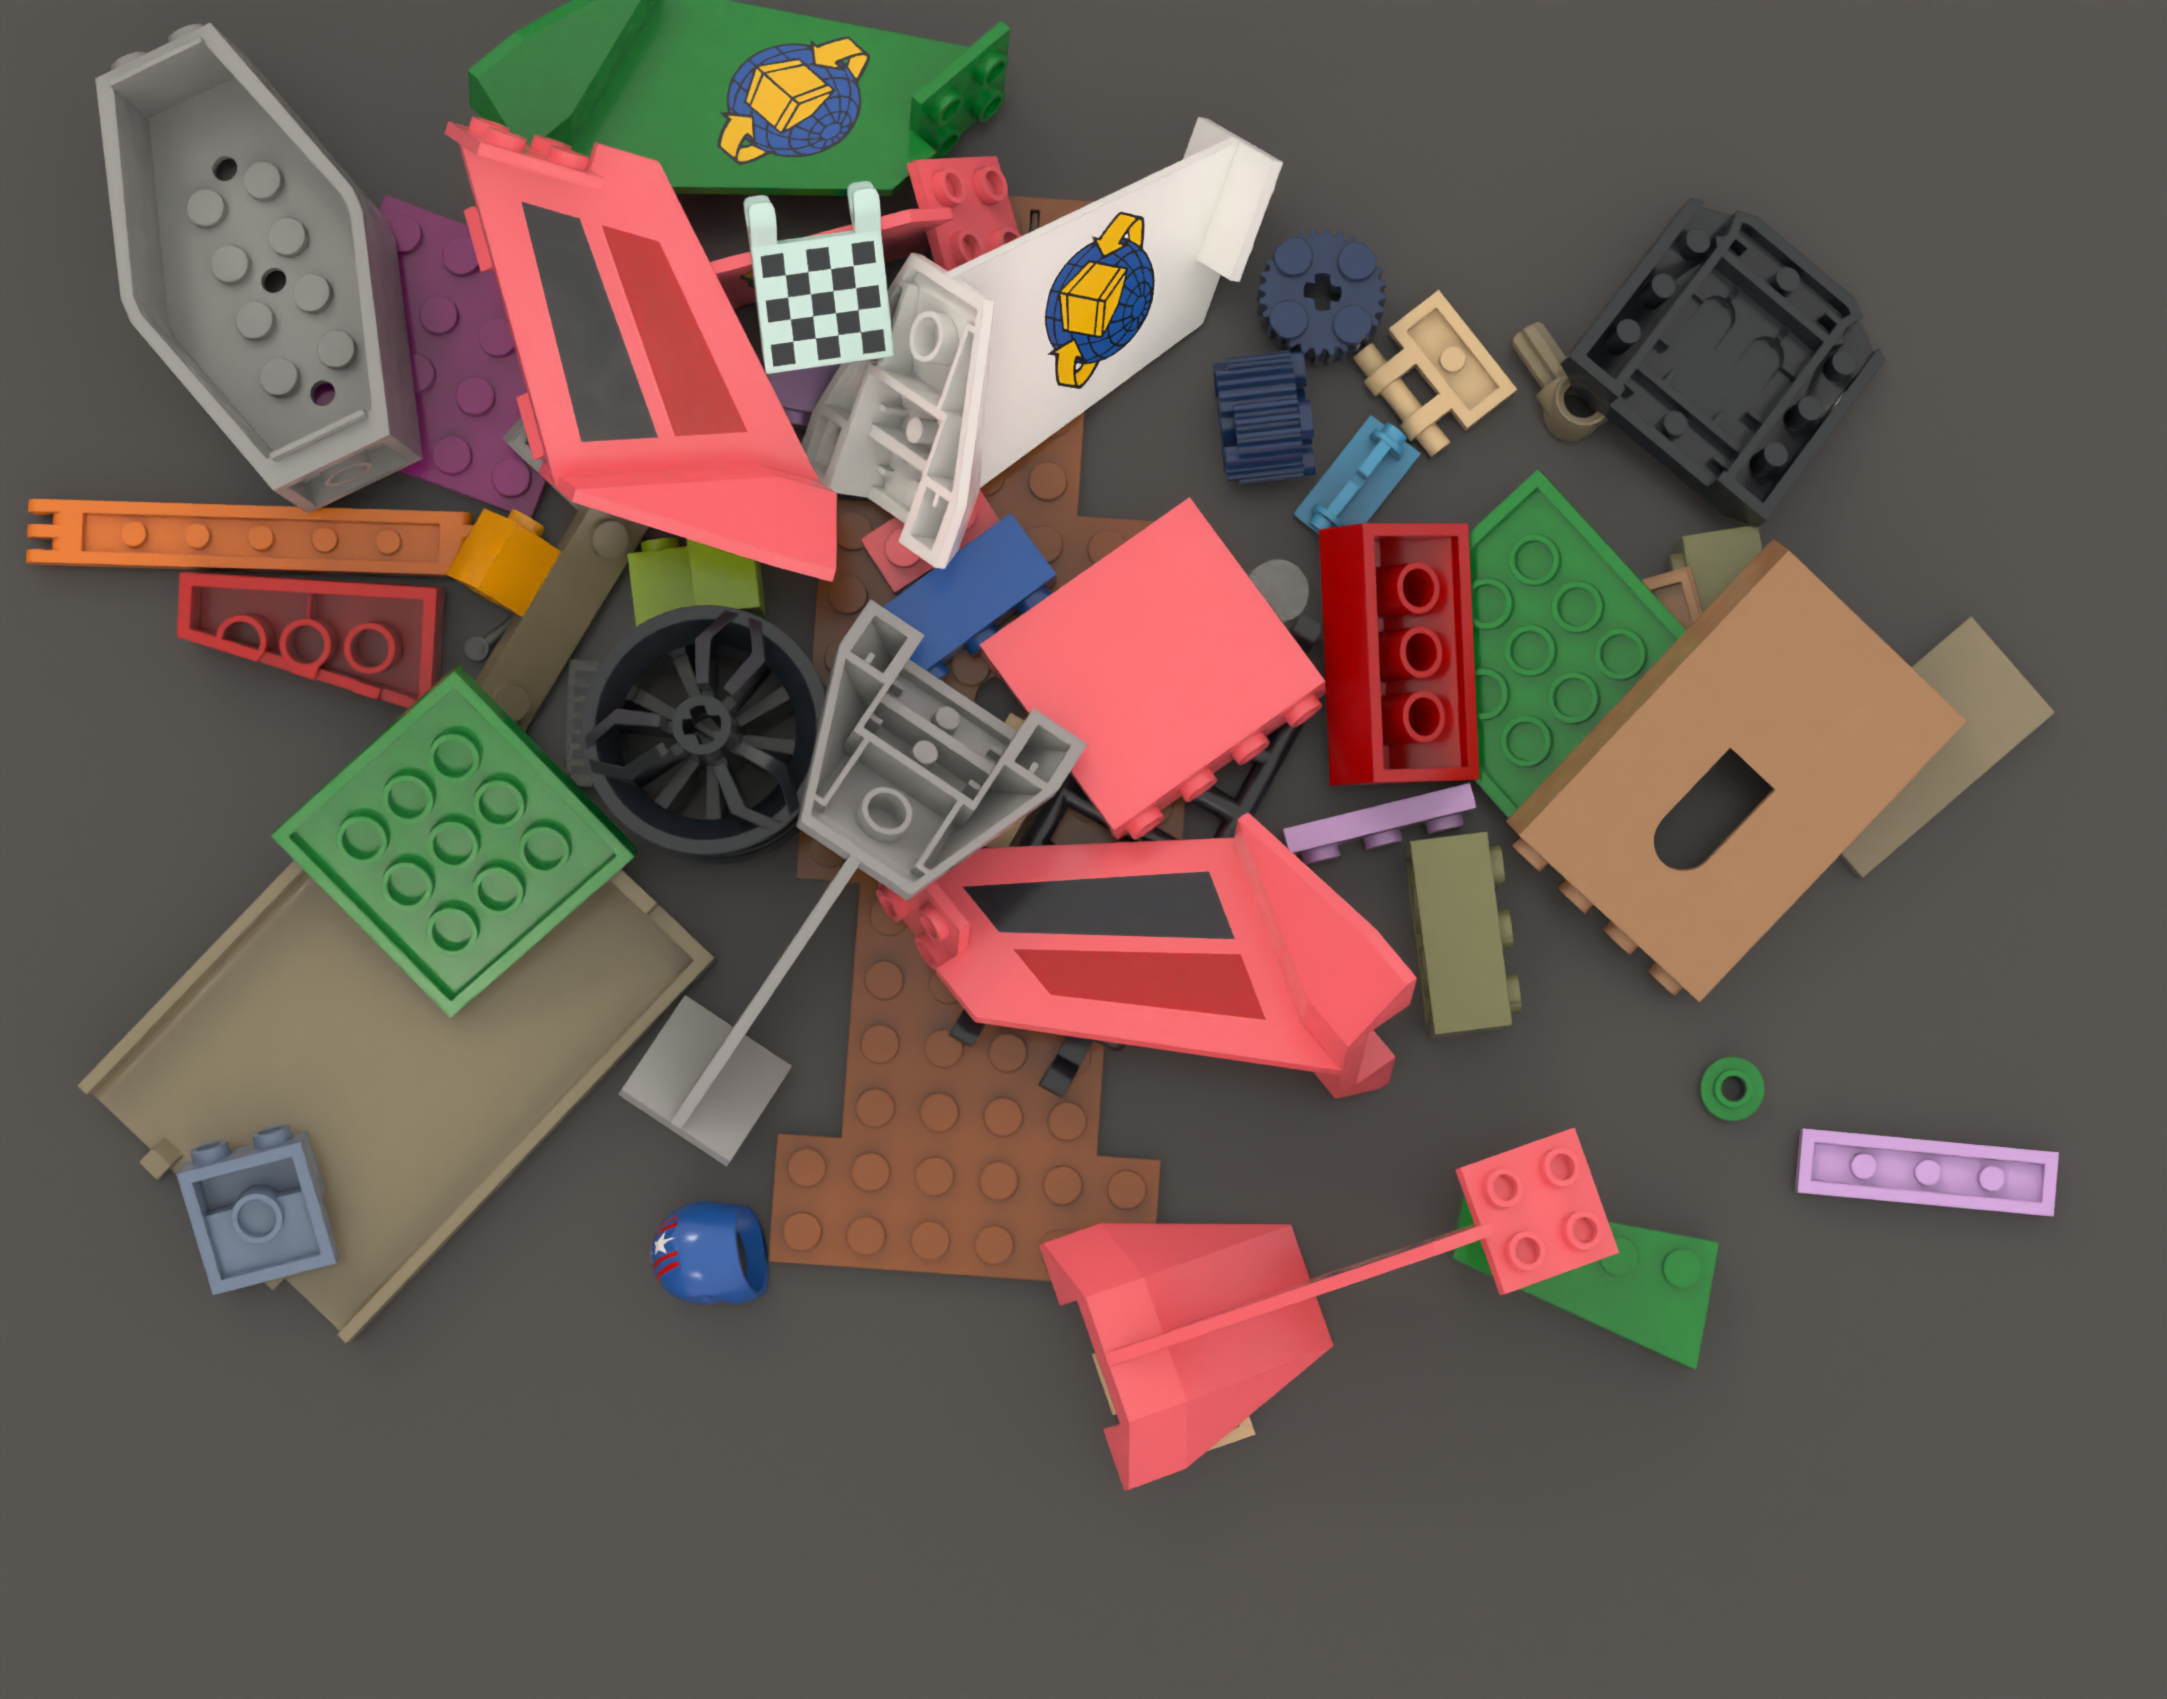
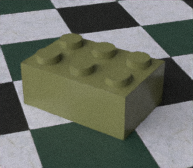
M1488 832L1410 841L1403 849L1427 1039L1504 1030L1512 1025L1511 1015L1521 1012L1522 1004L1517 973L1506 974L1503 951H1509V948H1513V932L1509 910H1498L1495 888H1499L1501 884L1505 883L1501 846H1489Z

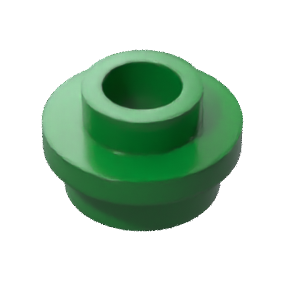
M1726 1057L1715 1061L1706 1069L1700 1082V1096L1704 1106L1712 1115L1725 1121H1738L1751 1116L1761 1105L1765 1092L1764 1081L1759 1070L1749 1061L1739 1057ZM1727 1077H1737L1744 1085V1094L1737 1101H1729L1722 1094L1721 1086Z

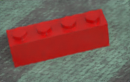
M1361 523L1319 529L1330 786L1479 780L1468 523Z

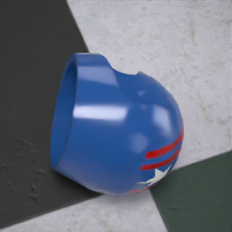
M697 1201L674 1210L662 1221L652 1242L651 1262L658 1283L668 1294L681 1301L700 1305L718 1302L740 1305L765 1294L769 1279L766 1242L760 1223L755 1213L748 1206ZM737 1233L745 1251L747 1263L746 1278L740 1262Z

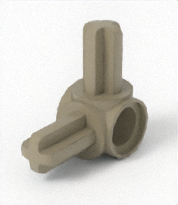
M1536 322L1528 325L1511 340L1512 347L1542 389L1536 395V398L1543 407V420L1549 432L1565 442H1578L1586 439L1598 426L1608 421L1604 415L1586 400L1584 401L1590 409V417L1579 418L1572 415L1566 409L1564 396L1575 395L1580 398L1582 397L1575 392L1560 365L1566 356L1542 323Z

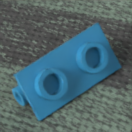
M1370 415L1293 515L1318 535L1319 529L1367 523L1421 453L1405 442L1407 437L1398 428L1390 423L1384 425Z

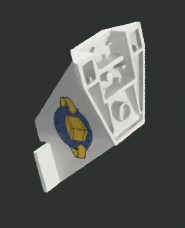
M1198 117L1183 160L950 271L943 269L922 254L911 252L887 290L894 356L842 363L813 409L801 445L819 481L836 493L867 497L905 524L899 543L934 568L945 569L959 550L982 486L1201 326L1221 275L1231 281L1240 282L1283 162L1213 121Z

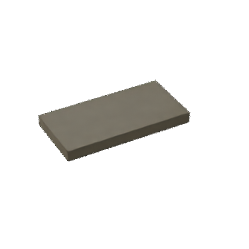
M1972 616L1912 666L1967 722L1839 855L1859 879L1865 877L2055 713Z

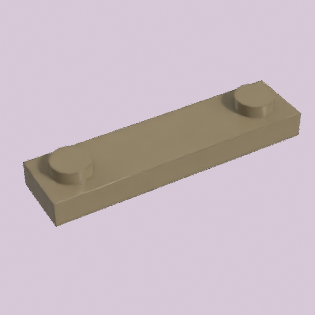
M581 505L556 546L561 553L525 615L521 617L515 614L475 681L524 732L627 564V554L635 551L649 526Z

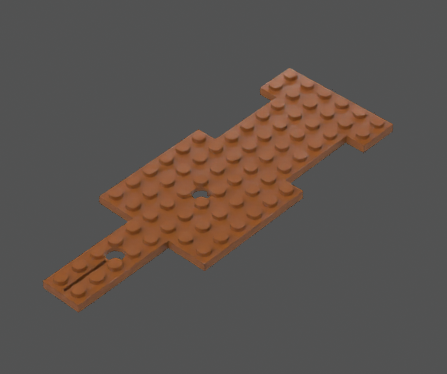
M1009 196L1017 228L1021 236L1029 233L1031 214L1032 232L1038 229L1039 215L1040 228L1095 202ZM1085 411L980 488L999 520L1011 513L1057 574V582L1049 587L1052 593L1155 522L1078 516ZM837 499L836 572L833 582L818 578L812 665L826 687H828L835 651L869 600L871 599L883 607L902 593L894 594L860 541L861 538L894 518L892 514L875 502ZM1017 611L997 627L1001 630L1021 615ZM965 649L945 664L951 673L942 681L975 703L980 687L986 681L996 678V675L983 659L982 652L971 657ZM1025 710L1020 717L1023 720L1028 716ZM1180 797L1161 810L1165 818L1156 827L1179 840H1183L1185 800ZM1070 807L1066 810L1050 841L1057 845L1130 842L1125 838L1116 842L1109 829ZM1038 808L1028 814L1010 847L1018 846ZM802 831L799 834L796 879L830 882L845 859ZM857 868L848 881L849 884H860L842 1136L841 1138L777 1133L768 1262L1051 1281L1039 1244L1099 1223L1157 1224L1161 1160L1097 1156L1104 1047L1093 1041L1067 1092L1060 1098L1038 1086L1062 1044L1065 1035L985 1024L974 1046L971 1048L948 1036L963 1007L936 975V970L932 969L922 958L915 944L916 935L903 919L899 922L893 921L884 911L876 895L878 881Z

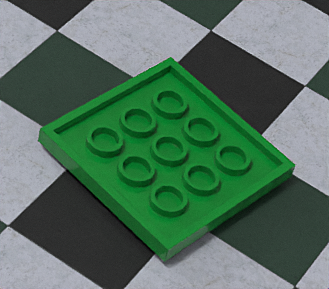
M1539 469L1528 477L1469 533L1479 780H1475V782L1508 818L1687 630Z
M459 664L283 820L271 834V837L450 1018L630 862L638 850Z

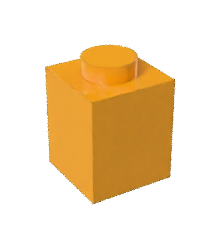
M484 508L447 570L446 575L490 603L523 617L561 551L540 538L546 528L527 515L512 509L506 518Z

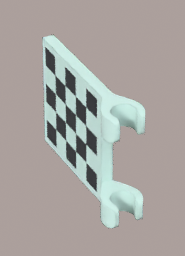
M861 181L848 185L847 196L853 230L777 241L775 208L768 196H751L744 200V214L750 244L763 365L766 374L894 356L881 236L879 194L871 182Z

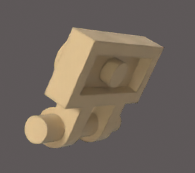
M1439 290L1388 329L1387 333L1402 351L1387 361L1375 345L1371 343L1353 358L1368 377L1364 384L1375 397L1379 395L1384 397L1403 423L1399 428L1410 442L1417 439L1431 458L1451 443L1436 424L1446 414L1451 412L1462 428L1467 431L1517 391L1514 384ZM1414 367L1437 395L1424 406L1420 404L1401 379Z

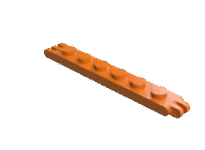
M29 499L28 513L39 516L53 515V525L28 524L27 538L52 540V550L41 548L26 550V564L451 578L446 575V572L474 526L473 513L321 507L308 514L299 507Z

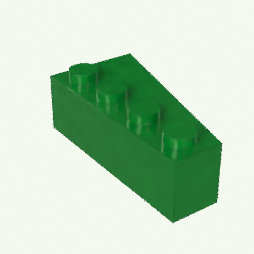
M1464 1195L1459 1196L1453 1231L1474 1224ZM1608 1222L1619 1253L1518 1289L1684 1367L1696 1370L1719 1242ZM1480 1240L1449 1251V1259L1493 1278Z

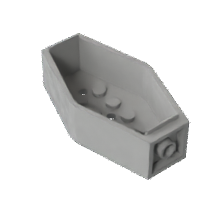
M211 23L204 26L202 24H192L173 32L168 38L169 43L148 53L134 52L117 59L111 65V71L95 78L120 297L132 325L271 489L309 514L423 459L396 239L383 213L252 61ZM226 159L235 160L237 164L235 176L228 181L219 180L216 175L218 165ZM273 271H282L286 276L285 286L279 292H268L265 288L266 277ZM324 383L332 384L335 389V396L332 402L325 406L317 405L314 401L316 388Z

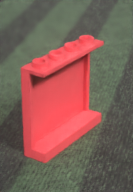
M1190 497L980 644L985 662L997 678H1002L1028 715L1034 708L1087 743L1086 748L1070 773L1108 824L1111 835L1116 842L1127 834H1130L1135 840L1150 832L1165 818L1161 810L1181 796L1186 802L1201 796L1217 782L1218 779L1214 775L1216 771L1233 759H1235L1238 765H1242L1256 757L1270 744L1266 737L1286 722L1291 728H1295L1307 721L1322 708L1323 705L1318 699L1326 694L1324 678Z

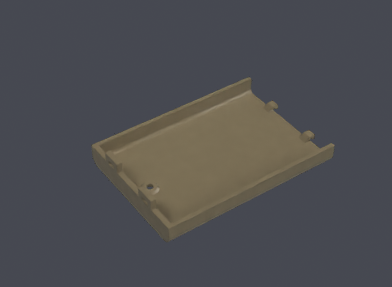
M294 860L77 1086L86 1095L96 1097L150 1149L139 1163L157 1180H160L168 1169L177 1174L185 1161L192 1160L190 1150L205 1143L227 1140L229 1148L232 1150L254 1144L252 1134L274 1125L289 1124L292 1134L308 1130L325 1187L322 1198L340 1258L337 1264L264 1283L274 1291L286 1279L340 1331L337 1336L348 1344L366 1328L717 959L623 869H620L450 1018Z

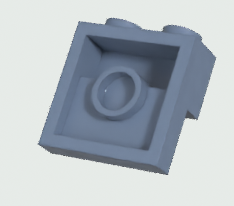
M289 1124L274 1125L252 1134L254 1144L230 1150L227 1140L205 1143L190 1150L192 1160L185 1161L176 1175L212 1295L337 1264L340 1255L322 1198L325 1187L308 1130L292 1134Z

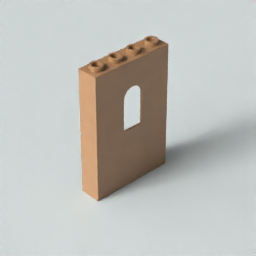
M1772 539L1506 822L1520 836L1512 846L1530 864L1541 872L1549 863L1565 878L1557 888L1585 914L1595 905L1610 919L1602 929L1621 948L1631 955L1640 947L1655 961L1647 971L1674 996L1684 988L1700 1003L1956 734L1967 720L1794 554ZM1731 748L1774 789L1703 863L1694 868L1684 870L1667 866L1659 859L1654 847V835L1659 823Z

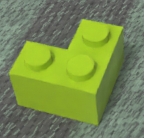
M679 538L647 540L641 542L642 552L627 554L636 626L664 612L696 605L731 607L767 620L759 561L687 538V546L680 547Z

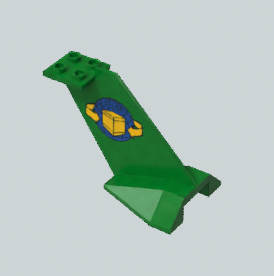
M571 0L515 31L468 70L469 106L484 119L509 127L511 133L526 138V144L531 145L534 135H539L570 145L572 147L571 151L583 154L589 158L594 142L657 160L660 162L675 194L847 196L849 184L869 181L879 196L892 197L911 180L907 163L914 160L942 159L946 157L957 145L961 134L977 120L979 122L989 120L999 110L1005 99L1004 85L1006 68L1009 64L1007 56L1010 27L1000 21L969 47L730 0Z

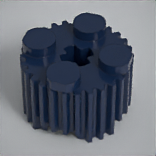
M1312 229L1309 237H1305L1300 232L1296 237L1287 238L1274 250L1273 259L1268 258L1265 271H1262L1256 301L1258 302L1257 316H1262L1261 326L1268 327V339H1277L1276 348L1278 350L1286 347L1289 351L1302 350L1304 361L1306 362L1307 359L1311 360L1313 367H1317L1319 361H1324L1326 366H1331L1333 359L1337 357L1340 361H1344L1348 351L1353 355L1357 354L1360 345L1366 346L1370 335L1374 336L1386 301V294H1384L1386 281L1380 280L1383 270L1382 267H1375L1377 263L1376 255L1365 243L1356 242V238L1353 236L1349 240H1345L1342 231H1339L1336 236H1331L1330 229H1325L1323 235H1318L1316 230ZM1314 286H1326L1330 294L1337 296L1338 302L1330 301L1328 310H1316L1314 299L1304 297V293L1306 291L1313 292Z
M1286 350L1226 357V362L1213 364L1215 398H1217L1220 426V446L1227 482L1239 480V484L1242 485L1316 475L1312 438H1314L1312 408L1310 399L1306 400L1305 389L1302 388L1307 387L1303 351Z

